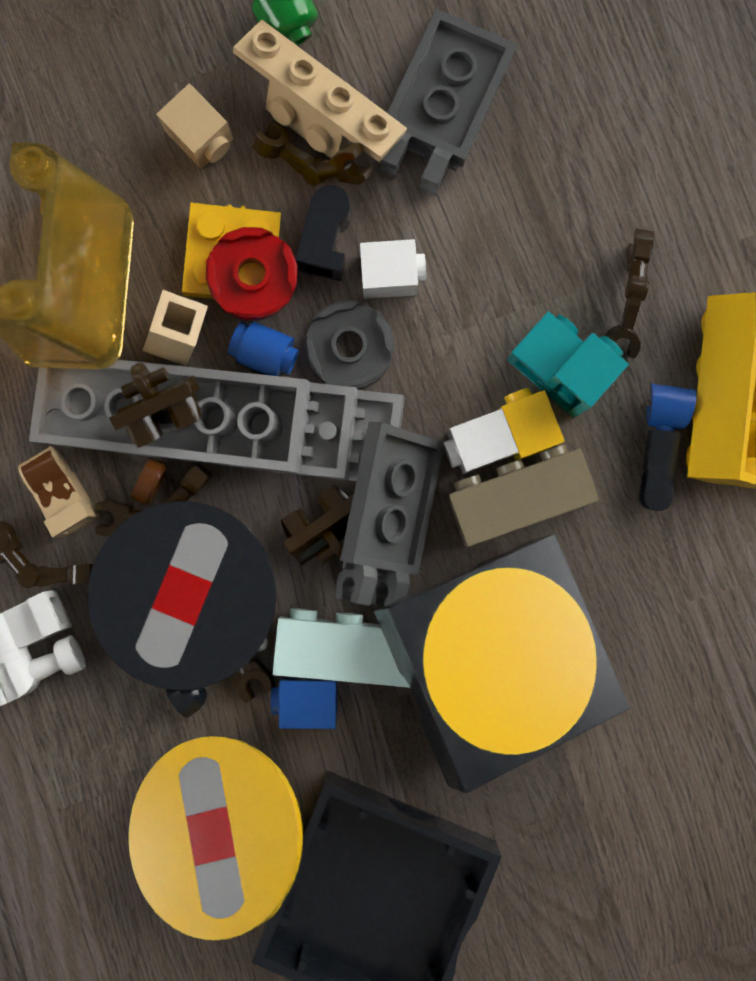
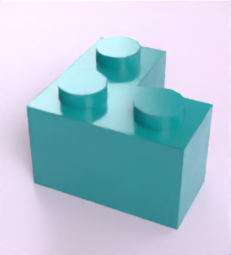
M548 311L506 360L541 391L545 390L551 400L572 418H575L590 409L629 363L621 357L623 351L610 338L606 336L599 338L592 332L583 341L577 336L578 329L570 320L560 314L555 317Z

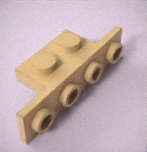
M261 20L233 47V53L269 80L265 109L271 113L277 122L290 127L306 139L308 144L316 151L323 152L332 158L338 151L345 148L350 140L353 143H361L364 151L380 162L406 134L407 127L265 21Z

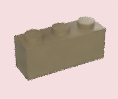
M564 444L539 453L542 462L525 467L521 459L496 468L499 477L482 482L478 474L453 483L456 492L448 494L446 497L464 547L487 541L600 501L582 449L579 448L568 452Z

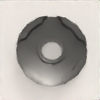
M355 300L334 302L320 310L309 326L304 341L306 358L316 377L326 384L356 387L358 390L365 389L381 379L390 367L394 352L392 329L384 315L375 308L373 309L363 304V302ZM352 334L360 338L363 344L361 352L354 357L342 356L336 347L337 342L342 336Z

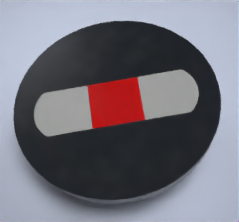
M177 501L158 504L146 508L124 521L114 530L101 547L93 564L88 585V608L91 623L106 653L121 669L146 684L169 690H192L207 687L239 671L252 659L263 644L270 630L276 605V585L273 569L257 537L247 526L231 514L219 508L198 502Z

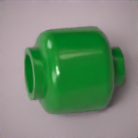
M253 0L251 5L258 23L261 20L265 21L295 45L299 46L311 38L310 28L318 19V11L312 0Z

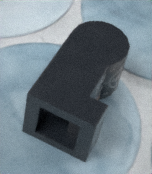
M326 185L319 188L313 194L296 256L298 272L342 282L346 266L345 253L336 251L340 234L348 228L351 221V205L348 194L338 186Z

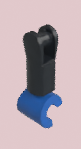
M650 383L651 406H646L647 425L656 427V430H648L639 501L646 509L663 511L673 501L674 474L676 473L681 433L674 432V429L683 430L689 424L695 410L696 392L690 388Z

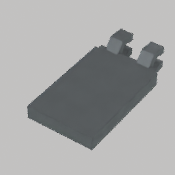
M436 9L387 112L407 127L406 134L379 162L381 163L379 173L395 180L404 162L407 150L429 159L421 177L422 183L419 191L436 197L448 168L456 171L458 166H464L518 44Z
M369 421L340 561H343L342 569L344 570L338 574L335 598L349 600L352 603L370 606L371 604L386 606L407 596L410 586L409 574L418 576L444 451L442 441L382 422Z

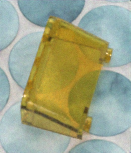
M12 142L10 173L20 187L27 191L37 192L40 196V213L43 216L36 280H13L2 285L0 288V337L28 367L107 368L117 361L122 351L134 226L133 214L122 197L47 145Z

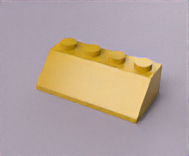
M756 292L708 296L707 308L701 320L703 343L701 356L696 364L698 387L695 410L691 418L693 422L691 445L686 452L687 477L708 483L756 489Z

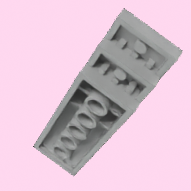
M41 352L29 442L356 482L369 421L382 422L401 428L405 397L401 394L358 390L356 387L311 383L307 379L141 362L150 373L162 367L168 372L170 380L158 385V391L194 375L200 387L196 391L195 396L198 400L202 417L199 421L177 430L167 408L153 413L163 435L157 440L138 448L124 427L115 431L109 417L117 414L118 409L143 398L138 394L126 399L121 391V386L133 381L131 366L140 362Z

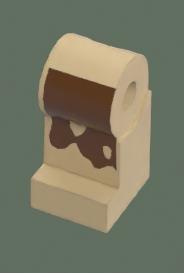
M53 446L48 447L18 465L23 482L33 494L46 518L43 522L52 538H66L101 517L76 474L71 471L65 459Z

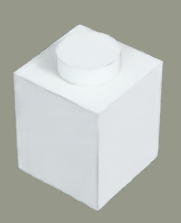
M415 239L360 243L364 299L417 295L418 282L426 281V262L424 253L416 254Z
M502 409L450 428L447 432L449 440L443 442L452 468L460 466L462 474L511 457L519 452Z

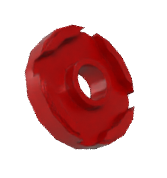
M242 227L226 233L218 240L212 252L210 251L206 260V283L213 300L225 313L241 320L260 321L277 315L290 302L297 287V263L291 248L284 241L282 242L279 237L273 235L272 232L259 227ZM244 264H259L265 271L264 279L257 285L243 283L238 274Z

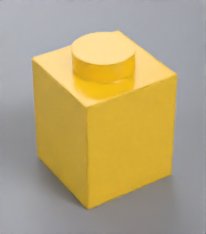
M530 387L504 397L506 405L501 406L498 410H503L519 451L513 455L515 461L565 442L545 390L532 394Z

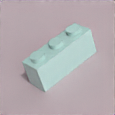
M290 608L289 616L282 615L278 618L273 675L410 688L398 670L380 625L363 623L362 614L336 612L335 620L317 618V610Z

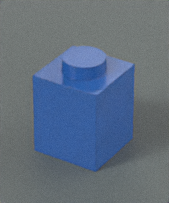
M282 676L279 681V687H272L271 715H279V728L335 729L337 724L338 681Z

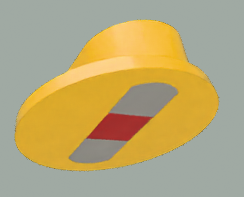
M217 736L201 737L186 741L171 749L154 764L136 794L129 823V852L136 881L148 904L156 914L171 927L183 934L204 940H224L240 936L266 922L275 915L293 885L300 865L303 830L301 814L293 789L280 768L263 752L246 742Z

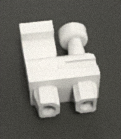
M57 590L41 592L27 599V601L0 613V706L31 693L37 689L41 680L59 670H62L65 674L72 675L86 668L82 649L72 635L56 641L53 646V653L32 659L28 650V646L72 627Z

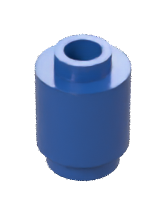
M240 321L231 337L228 355L235 357L236 363L264 375L280 377L282 373L287 375L291 373L299 350L293 348L294 338L255 321L251 324Z

